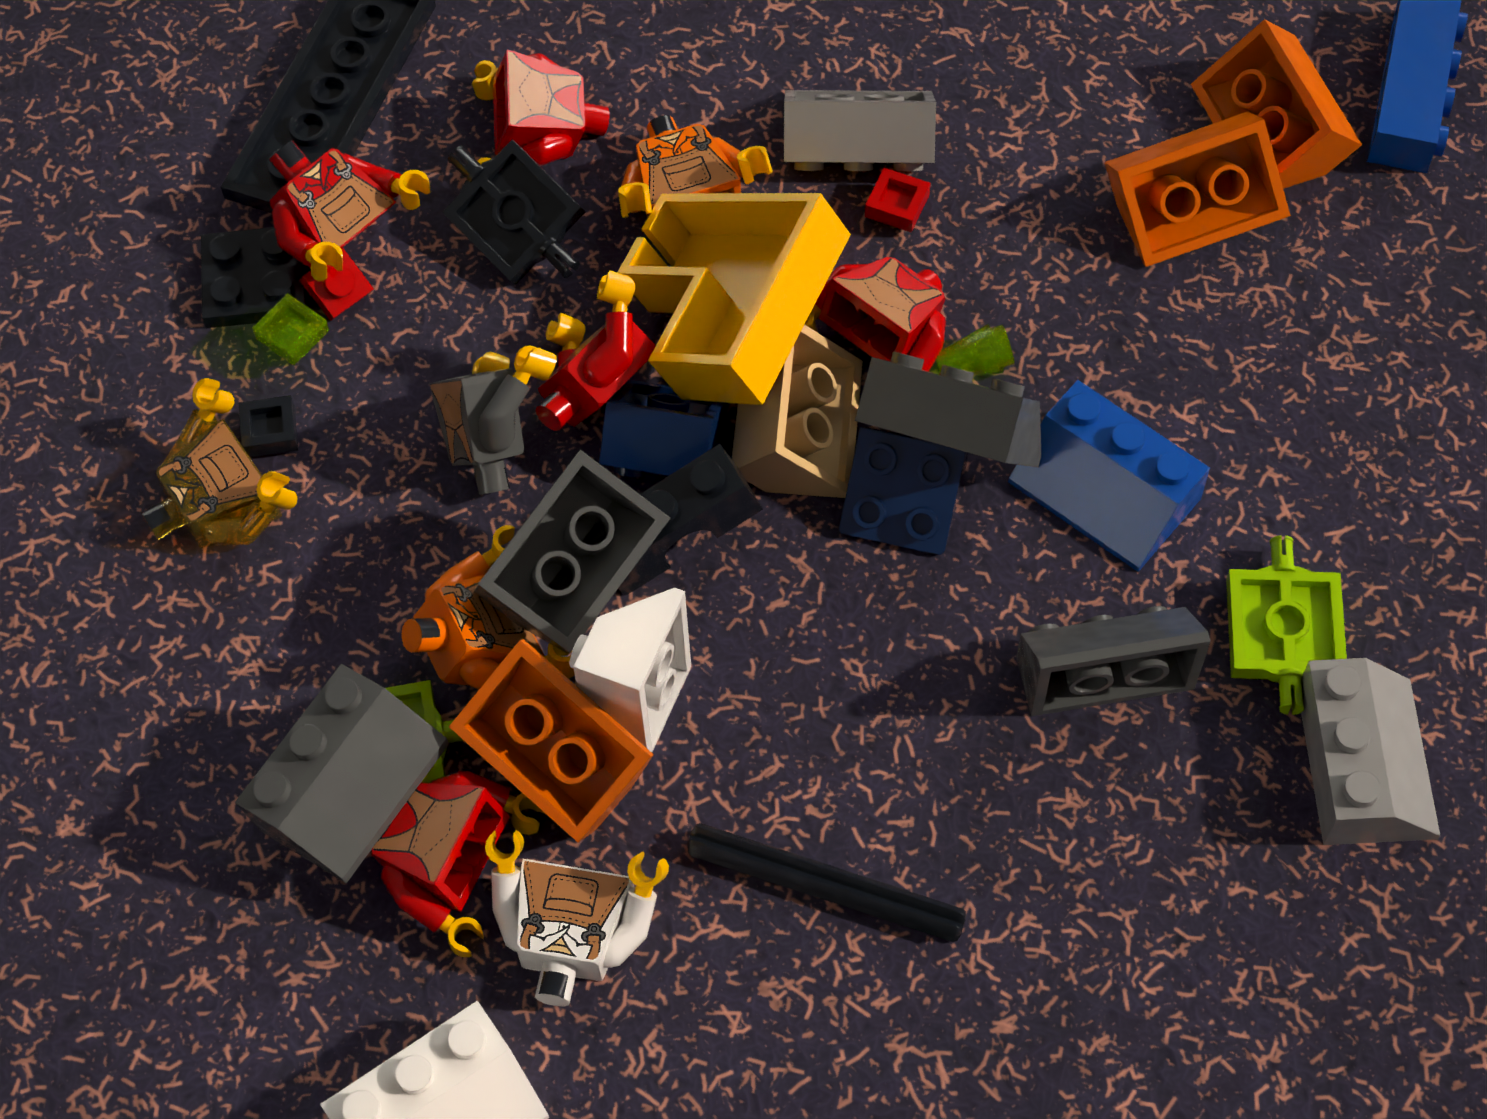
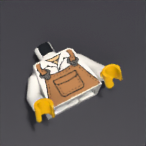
M494 830L486 840L485 849L489 859L497 864V867L491 871L492 908L505 945L518 953L521 967L541 971L535 998L538 1001L553 1006H568L575 977L602 981L608 967L620 966L646 939L657 898L653 887L666 878L669 872V864L665 858L659 860L655 877L649 878L641 870V862L644 858V851H642L630 860L627 870L628 876L529 859L522 860L520 869L518 866H515V860L523 850L524 839L522 834L515 830L513 833L514 852L505 854L496 848V831Z

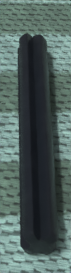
M702 823L696 824L689 836L687 848L688 853L693 857L951 942L958 941L962 934L966 921V911L962 908Z

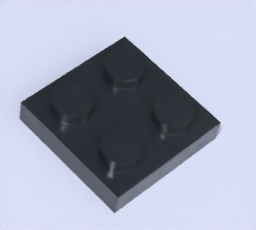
M274 227L201 235L202 319L206 329L308 318L307 290L299 281L306 274V265L277 245Z

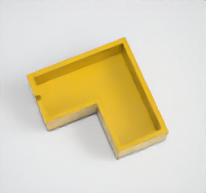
M821 193L661 194L652 209V214L648 216L643 225L642 231L672 267L667 266L645 237H637L617 272L629 276L634 281V295L648 312L673 313L648 361L680 399L763 405L851 234Z

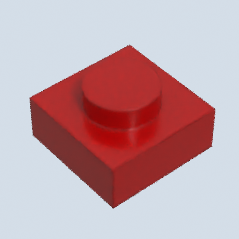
M884 167L865 204V217L912 233L929 198L931 183Z
M342 248V271H337L333 266L327 265V279L323 281L314 280L311 271H309L299 280L330 321L374 290L344 248Z

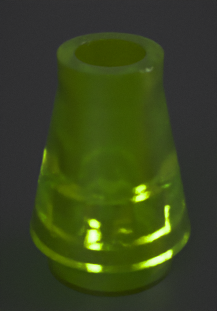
M989 324L982 326L942 349L936 359L939 372H941L942 365H947L973 372L974 376L1004 373V367L1015 364L1010 342L1002 324L990 328Z

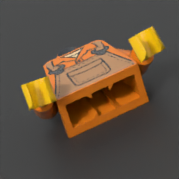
M669 115L658 116L647 125L646 130L650 138L640 140L636 144L637 160L627 165L621 187L618 189L621 215L625 218L628 217L630 212L645 211L648 218L652 214V209L661 194L741 193L740 178H743L745 184H750L754 181L756 174L767 173L769 175L773 173L767 150L763 146H752L740 151L719 137L713 138L704 125L694 124L678 129L673 117Z
M511 525L502 526L495 531L492 548L483 555L476 551L448 569L427 589L425 602L413 616V619H408L402 627V642L406 650L411 653L427 652L438 677L445 683L469 685L479 690L521 639L529 643L568 679L575 675L574 668L570 667L571 656L561 657L568 655V653L549 643L548 655L545 656L534 634L518 626L474 593L477 584L505 549L501 545L508 543L514 537L515 527Z

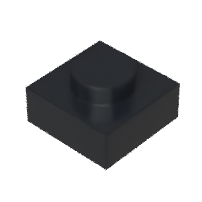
M291 395L238 403L241 445L243 452L248 458L298 451L295 405Z

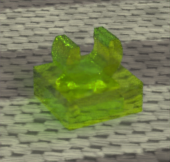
M288 293L252 327L258 341L291 365H295L329 332L325 318Z

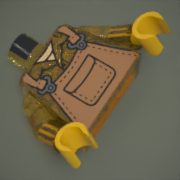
M204 378L196 383L192 397L193 402L200 409L192 411L177 441L164 462L155 472L167 498L141 512V515L156 540L185 525L200 548H206L211 545H249L262 534L272 521L282 517L279 508L290 510L297 504L296 492L283 488L289 484L290 478L275 471H269L262 476L225 420L222 419L217 422L215 414L229 412L235 403L232 393L219 390L216 393L220 387V382L217 380Z

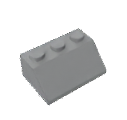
M785 90L784 162H794V169L802 171L823 170L824 162H844V170L870 171L874 169V163H894L893 169L896 171H922L923 163H935L936 100L932 91Z
M1367 658L1309 661L1301 679L1304 711L1301 715L1323 845L1439 839L1440 831L1410 679Z

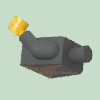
M531 345L520 348L516 353L514 361L516 372L513 375L512 368H509L510 359L494 352H487L475 361L472 374L429 383L449 460L452 466H473L479 495L510 488L504 458L524 453L518 408L530 391V388L526 385L530 376L545 381L552 374L557 359L554 353Z

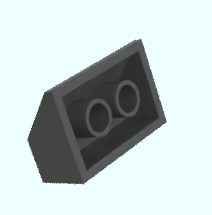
M894 351L890 361L871 358L855 421L1003 463L1039 467L1041 460L1040 401L1022 397L1025 386L993 378L990 388L972 383L973 372L942 365L939 375L922 370L925 359Z
M580 450L477 584L474 593L518 626L569 654L573 650L579 636L585 634L670 520V517Z
M1153 606L1140 611L1137 615L1113 618L1110 615H1098L1085 620L1081 624L1059 627L1056 624L1038 625L1028 632L1020 634L1016 657L1031 716L1195 690L1211 640L1208 631L1186 607L1167 609L1164 606Z
M341 664L238 797L235 804L261 832L344 883H347L450 742L387 689Z

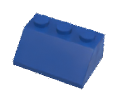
M1077 380L1045 415L1040 424L1041 460L1039 467L1016 465L1008 480V483L1139 572L1201 500L1210 467Z

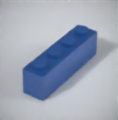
M1461 0L1397 1L1367 162L1427 173L1433 155L1442 157L1448 139L1449 127L1442 126L1441 121L1442 117L1448 118L1450 115L1456 90L1455 88L1447 87L1448 79L1455 80L1462 54L1461 50L1453 49L1454 42L1461 43L1468 13L1460 12Z

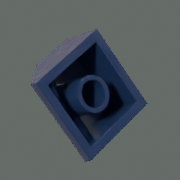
M628 380L606 402L599 464L613 466L614 472L623 476L641 477L645 475V472L668 477L719 444L729 403L680 399L670 386Z

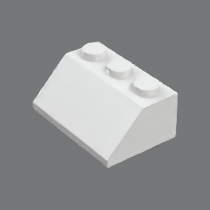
M677 588L666 590L597 617L589 635L581 634L570 657V667L574 668L575 685L650 752L654 750L691 668L685 591Z
M478 1001L320 1104L329 1119L549 1118L547 1111L512 1051Z

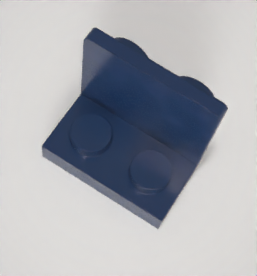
M860 427L839 531L850 536L938 555L943 554L946 549L962 471L966 469L969 453L907 435L869 427Z

